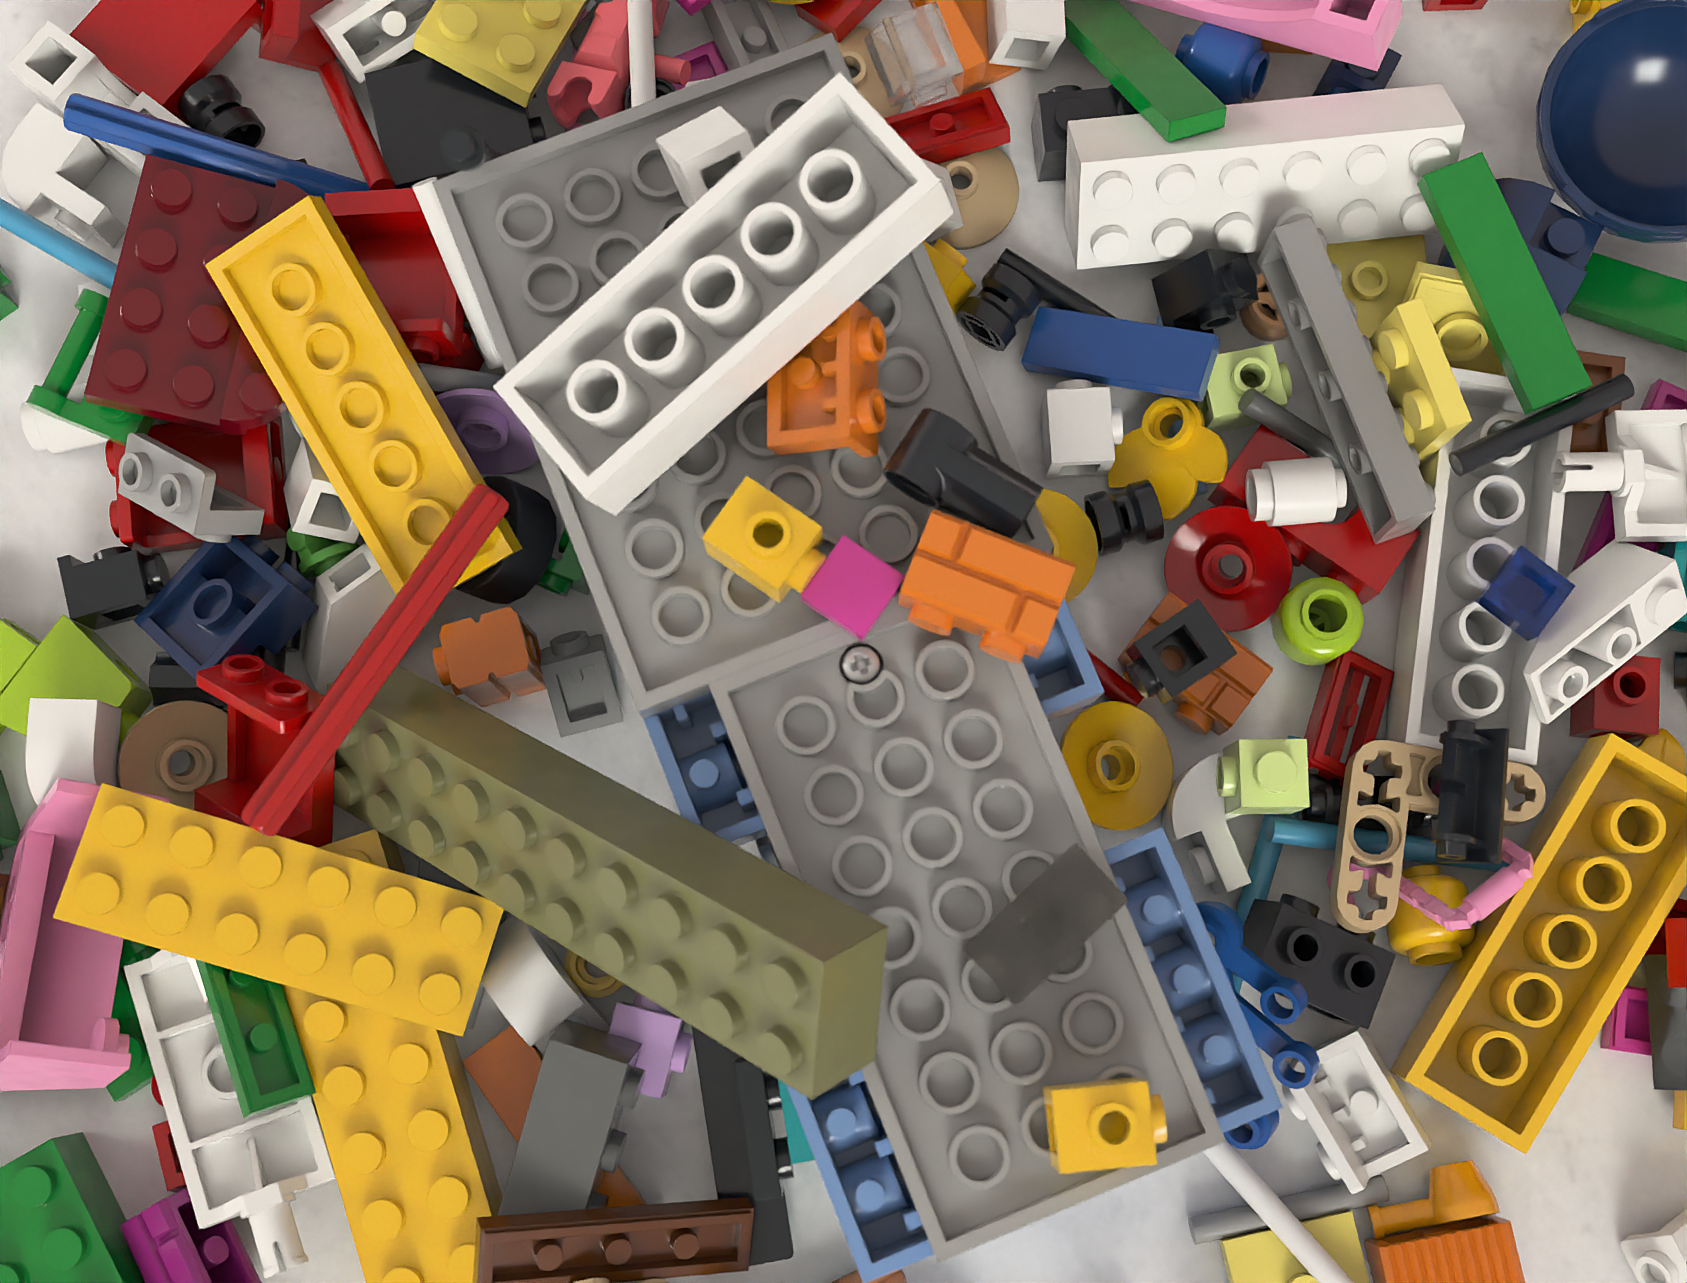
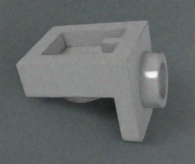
M573 631L553 638L550 641V647L541 650L540 668L560 737L623 722V713L607 660L603 635L597 634L588 637L586 631Z

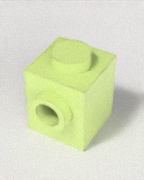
M1274 344L1217 354L1203 402L1194 400L1203 414L1204 427L1213 432H1220L1260 424L1238 409V403L1242 395L1250 388L1256 389L1283 408L1286 407L1288 404L1287 399H1290L1292 395L1291 376L1287 365L1284 362L1278 363Z
M1238 739L1223 748V757H1218L1216 764V786L1219 797H1225V814H1292L1310 807L1307 739Z

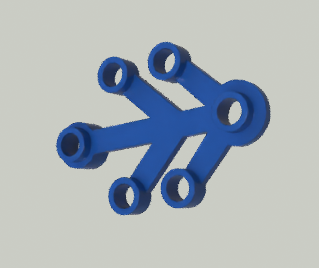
M1197 902L1196 905L1206 929L1215 938V950L1256 1045L1273 1059V1073L1280 1083L1292 1089L1306 1087L1319 1070L1320 1060L1318 1054L1310 1045L1293 1040L1276 1025L1291 1024L1304 1011L1308 1002L1304 987L1292 978L1282 977L1243 944V925L1239 916L1232 908L1220 902ZM1232 972L1262 994L1260 997V1007L1264 1014L1235 991ZM1275 993L1286 995L1291 1000L1293 1009L1281 1006L1275 998ZM1287 1057L1299 1060L1303 1064L1305 1072H1297L1292 1069L1287 1061ZM1276 1110L1248 1122L1252 1130L1244 1125H1240L1224 1132L1223 1135L1236 1148L1258 1149L1267 1143L1278 1128L1280 1121L1279 1111Z

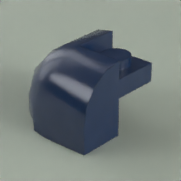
M1515 178L1495 179L1561 317L1587 273L1583 269L1604 228L1550 202L1556 191L1552 188L1528 180ZM1444 244L1437 265L1456 269Z

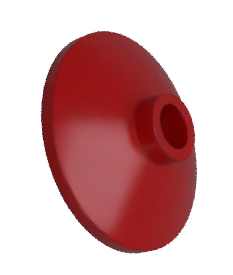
M1233 505L1211 507L1196 513L1186 520L1171 538L1164 560V576L1168 591L1187 605L1199 599L1219 628L1224 632H1236L1253 628L1271 617L1277 611L1280 601L1289 592L1293 575L1291 552L1280 530L1276 526L1269 527L1265 521H1251L1247 508ZM1232 554L1241 560L1243 569L1240 575L1230 576L1222 570L1221 560L1224 555Z

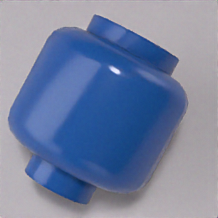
M1206 22L1196 30L1194 35L1185 34L1175 53V57L1224 105L1241 104L1245 99L1253 100L1261 90L1270 62V54L1267 51H1263L1261 38Z

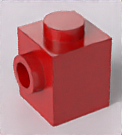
M1635 654L1571 705L1569 737L1592 738L1613 733L1621 739L1633 743L1659 735L1661 658L1636 656Z

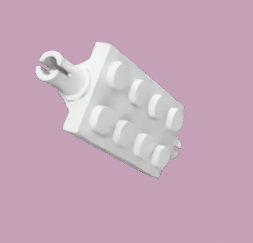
M1687 409L1615 410L1605 417L1608 452L1557 451L1553 456L1551 474H1563V478H1554L1552 480L1553 489L1556 493H1567L1568 491H1610L1612 494L1616 542L1687 541Z
M161 949L148 959L123 967L199 1229L211 1227L237 1216H240L241 1220L249 1218L264 1269V1279L286 1272L279 1243L287 1269H294L308 1263L309 1259L305 1255L290 1202L296 1200L295 1194L336 1179L313 1096L311 1095L308 1098L243 1118L196 960Z

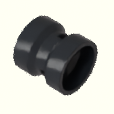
M219 74L200 79L182 94L178 102V111L192 129L256 148L265 136V126L251 108L241 105L242 95L227 76Z
M996 263L992 265L982 278V290L979 294L968 297L955 315L961 326L980 343L993 350L1004 351L1017 334L1016 324L1020 319L1029 318L1042 299L1036 287L1022 274L1009 266Z
M1145 479L1130 483L1126 486L1124 492L1113 495L1106 491L1085 495L1084 510L1094 527L1098 542V554L1100 556L1119 552L1125 543L1138 541L1146 545L1161 541L1164 538V522L1161 507L1150 481Z

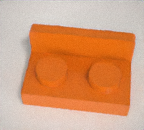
M858 299L767 380V448L776 454L787 455L849 447L861 457L878 455V432H882L885 429L887 420L885 400L878 388V361H882L886 354V336L881 320Z

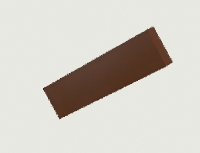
M748 1197L477 1217L473 1283H574L590 1278H606L610 1280V1283L748 1271L754 1207Z

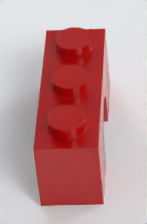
M1261 424L1226 471L1224 480L1217 484L1207 500L1216 506L1233 505L1247 508L1245 483L1248 470L1261 469L1263 463L1268 461L1311 457ZM1359 505L1353 508L1344 522L1327 524L1318 522L1276 526L1289 546L1293 566L1300 567L1303 564L1320 577H1328L1343 582L1355 592L1362 605L1380 594L1421 533L1416 528L1411 533L1375 544Z

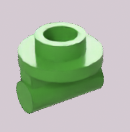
M291 527L287 531L286 536L289 547L297 551L301 560L298 569L305 578L320 576L360 547L357 541L355 544L293 532Z

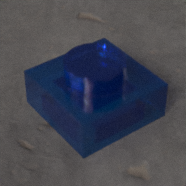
M1521 545L1510 553L1476 598L1475 602L1525 640L1530 641L1539 636L1575 588V585Z

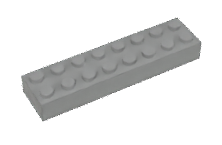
M1309 216L1273 228L1257 263L1375 544L1413 532L1436 510L1435 493L1428 482H1424L1419 470L1420 460L1414 446L1409 445L1406 440L1401 413L1397 408L1392 407L1387 395L1388 384L1382 372L1377 371L1372 360L1373 351L1371 343L1366 335L1361 334L1357 325L1355 305L1350 299H1346L1341 287L1342 277L1340 270L1336 264H1331L1326 252L1327 243L1325 235L1320 228H1316L1312 217Z

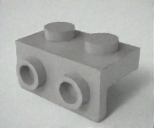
M144 433L128 434L125 454L119 464V494L204 541L228 543L231 541L232 535H260L265 510L215 484L216 473L212 469Z

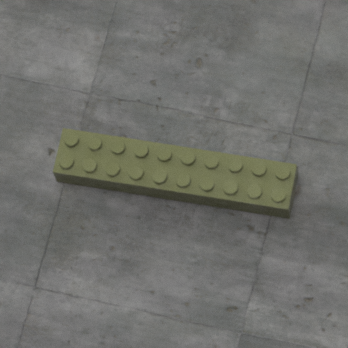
M397 665L335 752L333 802L335 805L809 1099L816 1098L875 1061L888 933L887 925ZM334 682L327 684V691Z

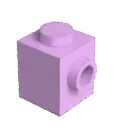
M636 992L633 1004L626 1002L616 1003L609 1033L642 1044L636 1067L646 1070L640 1094L661 1099L667 1094L672 1071L682 1074L685 1071L693 1034L683 1032L684 1020Z

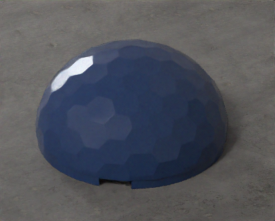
M1621 0L1596 13L1592 19L1586 21L1558 50L1547 68L1536 105V146L1542 169L1551 186L1556 190L1557 195L1580 217L1604 228L1603 231L1610 235L1649 244L1687 242V0Z

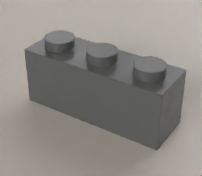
M565 1019L551 1035L544 1053L498 1216L607 1207L609 1196L598 1192L604 1172L607 1171L614 1174L624 1150L627 1133L617 1130L623 1107L630 1110L634 1109L643 1086L646 1070L636 1067L642 1047L641 1043Z

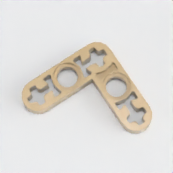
M1374 740L1363 745L1349 758L1344 775L1329 897L1330 911L1335 921L1344 929L1354 933H1369L1387 925L1394 917L1398 906L1408 811L1412 810L1438 815L1439 798L1431 792L1428 786V775L1433 767L1442 766V749L1390 740ZM1377 756L1383 758L1384 769L1394 771V778H1390L1382 783L1378 803L1391 802L1392 810L1379 804L1357 805L1358 798L1365 801L1373 796L1374 775L1363 772V766L1370 764ZM1508 761L1506 784L1509 783L1510 779L1513 780L1514 790L1520 794H1525V802L1509 810L1508 801L1505 798L1503 826H1516L1535 817L1543 809L1546 800L1545 785L1540 775L1531 767L1521 763ZM1371 818L1379 821L1385 827L1388 833V844L1381 854H1369L1363 852L1357 846L1353 831L1359 820ZM1350 862L1363 868L1383 866L1385 869L1384 875L1375 873L1369 877L1368 897L1379 900V909L1366 913L1364 919L1358 917V907L1347 902L1348 894H1353L1361 889L1364 870L1351 872L1349 870Z

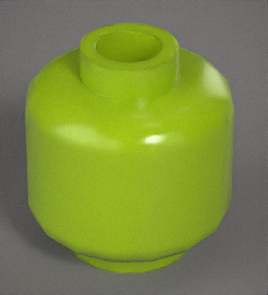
M1328 577L1308 578L1292 587L1280 601L1279 607L1271 619L1273 638L1280 650L1293 661L1309 666L1327 664L1348 652L1359 640L1364 625L1362 604L1355 592L1341 581Z

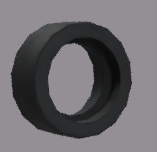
M486 476L483 478L486 485L499 493L509 503V510L504 517L508 516V523L523 549L456 587V589L490 603L510 604L526 596L541 580L547 569L557 539L556 515L550 501L536 490L504 476Z

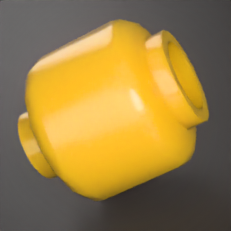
M1419 865L1404 869L1401 872L1403 877L1423 888L1428 894H1432L1441 900L1449 908H1458L1463 904L1462 900L1469 895L1466 884L1456 877L1441 874V869L1438 866ZM1400 897L1398 898L1395 915L1386 925L1390 947L1400 955L1408 956L1409 963L1415 966H1439L1460 960L1463 956L1462 950L1473 942L1476 934L1474 923L1470 929H1459L1453 932L1450 930L1446 931L1444 926L1436 923L1424 915L1418 908H1414Z

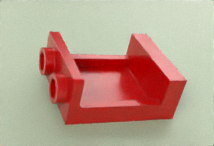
M100 0L69 35L95 54L106 69L135 95L139 96L143 91L188 126L189 124L178 111V102L182 94L191 85L205 78L250 27L261 33L263 13L261 6L263 5V0Z
M413 188L325 193V205L414 360L418 363L433 364L439 360V357L462 356L464 309Z
M281 416L265 425L247 429V434L242 435L224 434L179 423L151 426L147 434L148 436L212 469L216 473L215 484L265 510L260 535H255L261 541L286 538L289 514L283 490L287 475ZM108 440L105 446L106 462L111 475L116 479L117 500H113L109 508L110 523L115 536L120 538L121 543L133 550L139 551L143 555L200 548L205 542L204 540L194 537L192 534L118 493L120 482L119 464L125 454L126 447ZM247 535L235 536L242 541Z
M239 654L229 656L221 664L197 672V686L227 703V778L195 789L194 811L250 827L241 818V811L324 696L309 688L306 683L293 679L264 663L257 656ZM335 754L276 835L317 848L332 843Z

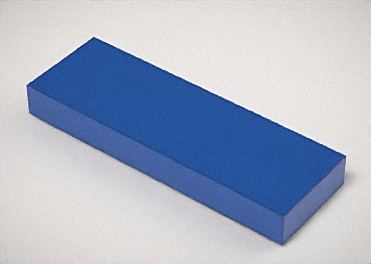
M1039 306L1021 363L1026 371L1088 380L1099 384L1203 402L1221 343L1217 334Z

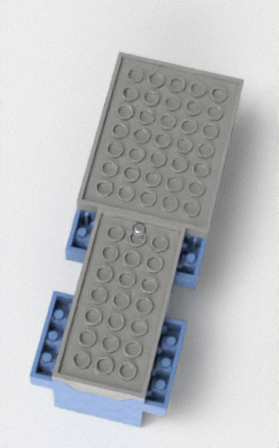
M833 33L487 161L474 171H461L432 182L506 374L689 209L681 198L655 140L656 138L721 106L748 131L753 146L756 149L839 72L856 89ZM923 242L858 298L863 305L881 320L886 336V354L882 361H878V388L885 400L887 420L885 429L882 432H878L877 456L861 457L849 447L778 455L767 448L766 381L615 516L585 499L529 431L637 711L644 719L681 816L737 846L768 835L783 871L888 926L875 1061L812 1100L786 1084L863 1283L873 1281L932 1255H935L937 1263L1224 1143L1226 1142L1223 1135L1224 1132L1283 1108L1163 827L1105 851L1102 850L1048 722L1093 704L1104 692L1065 599L1062 601L1048 641L1039 658L1024 654L1021 663H1013L981 650L978 645L982 637L953 626L950 635L946 636L930 632L911 623L907 619L911 609L898 605L901 588L865 640L861 642L802 602V593L791 588L782 602L778 603L706 552L702 536L745 477L748 476L822 526L823 544L819 551L826 555V558L841 537L845 535L906 576L933 509L966 521L942 505L932 508L915 501L894 487L883 476V468L923 408H932L953 418L974 435L980 449L1022 474ZM1035 504L1012 540L1050 554L1054 546ZM1137 1077L1148 1081L1149 1095H1161L1166 1116L1167 1140L1165 1143H1155L1158 1164L1060 1174L1052 1167L1043 1086Z

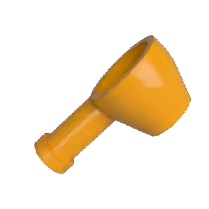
M1472 1160L1431 1168L1428 1198L1378 1207L1377 1204L1366 1206L1375 1240L1386 1238V1234L1500 1213L1491 1187Z

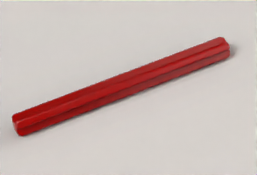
M480 483L473 487L241 811V818L251 828L270 837L278 834L509 510V503L499 493Z

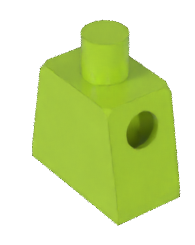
M62 614L0 695V724L26 736L30 698L100 700L122 709L119 752L128 731L140 719L141 715L153 701L149 686L94 630Z

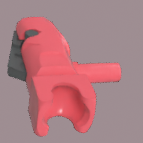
M595 0L596 4L569 35L577 53L572 63L561 61L547 88V99L551 112L562 127H571L576 122L578 116L588 109H592L600 119L625 110V91L630 83L627 0ZM652 0L654 39L658 38L661 34L670 5L668 0ZM654 54L655 77L684 86L687 84L691 75V63L688 60Z

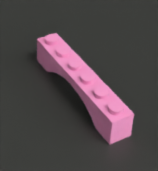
M1129 0L1374 71H1378L1403 15L1402 0Z

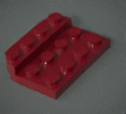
M146 154L84 392L86 402L232 435L247 434V429L265 425L288 409L205 265L305 197L313 195L281 179H277L276 187L274 188Z

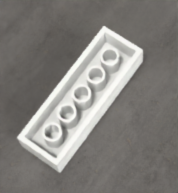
M839 72L493 387L584 498L616 516L955 212L941 181Z
M1442 83L1225 105L1227 110L1224 127L1172 142H1167L1141 114L1068 121L1064 228L1077 270L1187 259L1206 249L1240 253L1262 251L1273 228L1309 216L1312 217L1316 228H1320L1323 231L1327 244L1440 233L1417 183L1423 175L1458 162L1465 123Z
M1451 367L1472 421L1419 466L1424 482H1428L1435 493L1436 510L1417 527L1421 533L1406 556L1393 666L1394 676L1391 683L1385 740L1443 750V744L1439 742V734L1447 730V722L1450 720H1466L1476 723L1475 729H1509L1508 761L1533 767L1537 765L1541 721L1539 720L1523 670L1554 607L1565 493H1556L1553 489L1552 480L1554 478H1563V474H1551V464L1553 456L1557 451L1570 452L1573 425L1461 477L1453 471L1449 462V454L1570 397L1525 415L1507 376Z

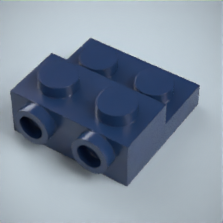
M232 535L231 541L228 543L205 541L133 621L197 681L198 671L221 664L229 656L239 654L251 655L259 645H262L276 656L319 606L306 596L314 585L286 561H283L277 569H274L272 565L280 556L255 535H247L241 541L238 537Z

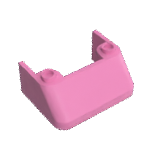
M58 778L23 826L17 840L0 922V1091L104 1088L130 1068L132 1054H128L129 1035L119 1033L118 1019L111 1018L124 938L52 918L101 785ZM134 792L164 802L171 803V798Z

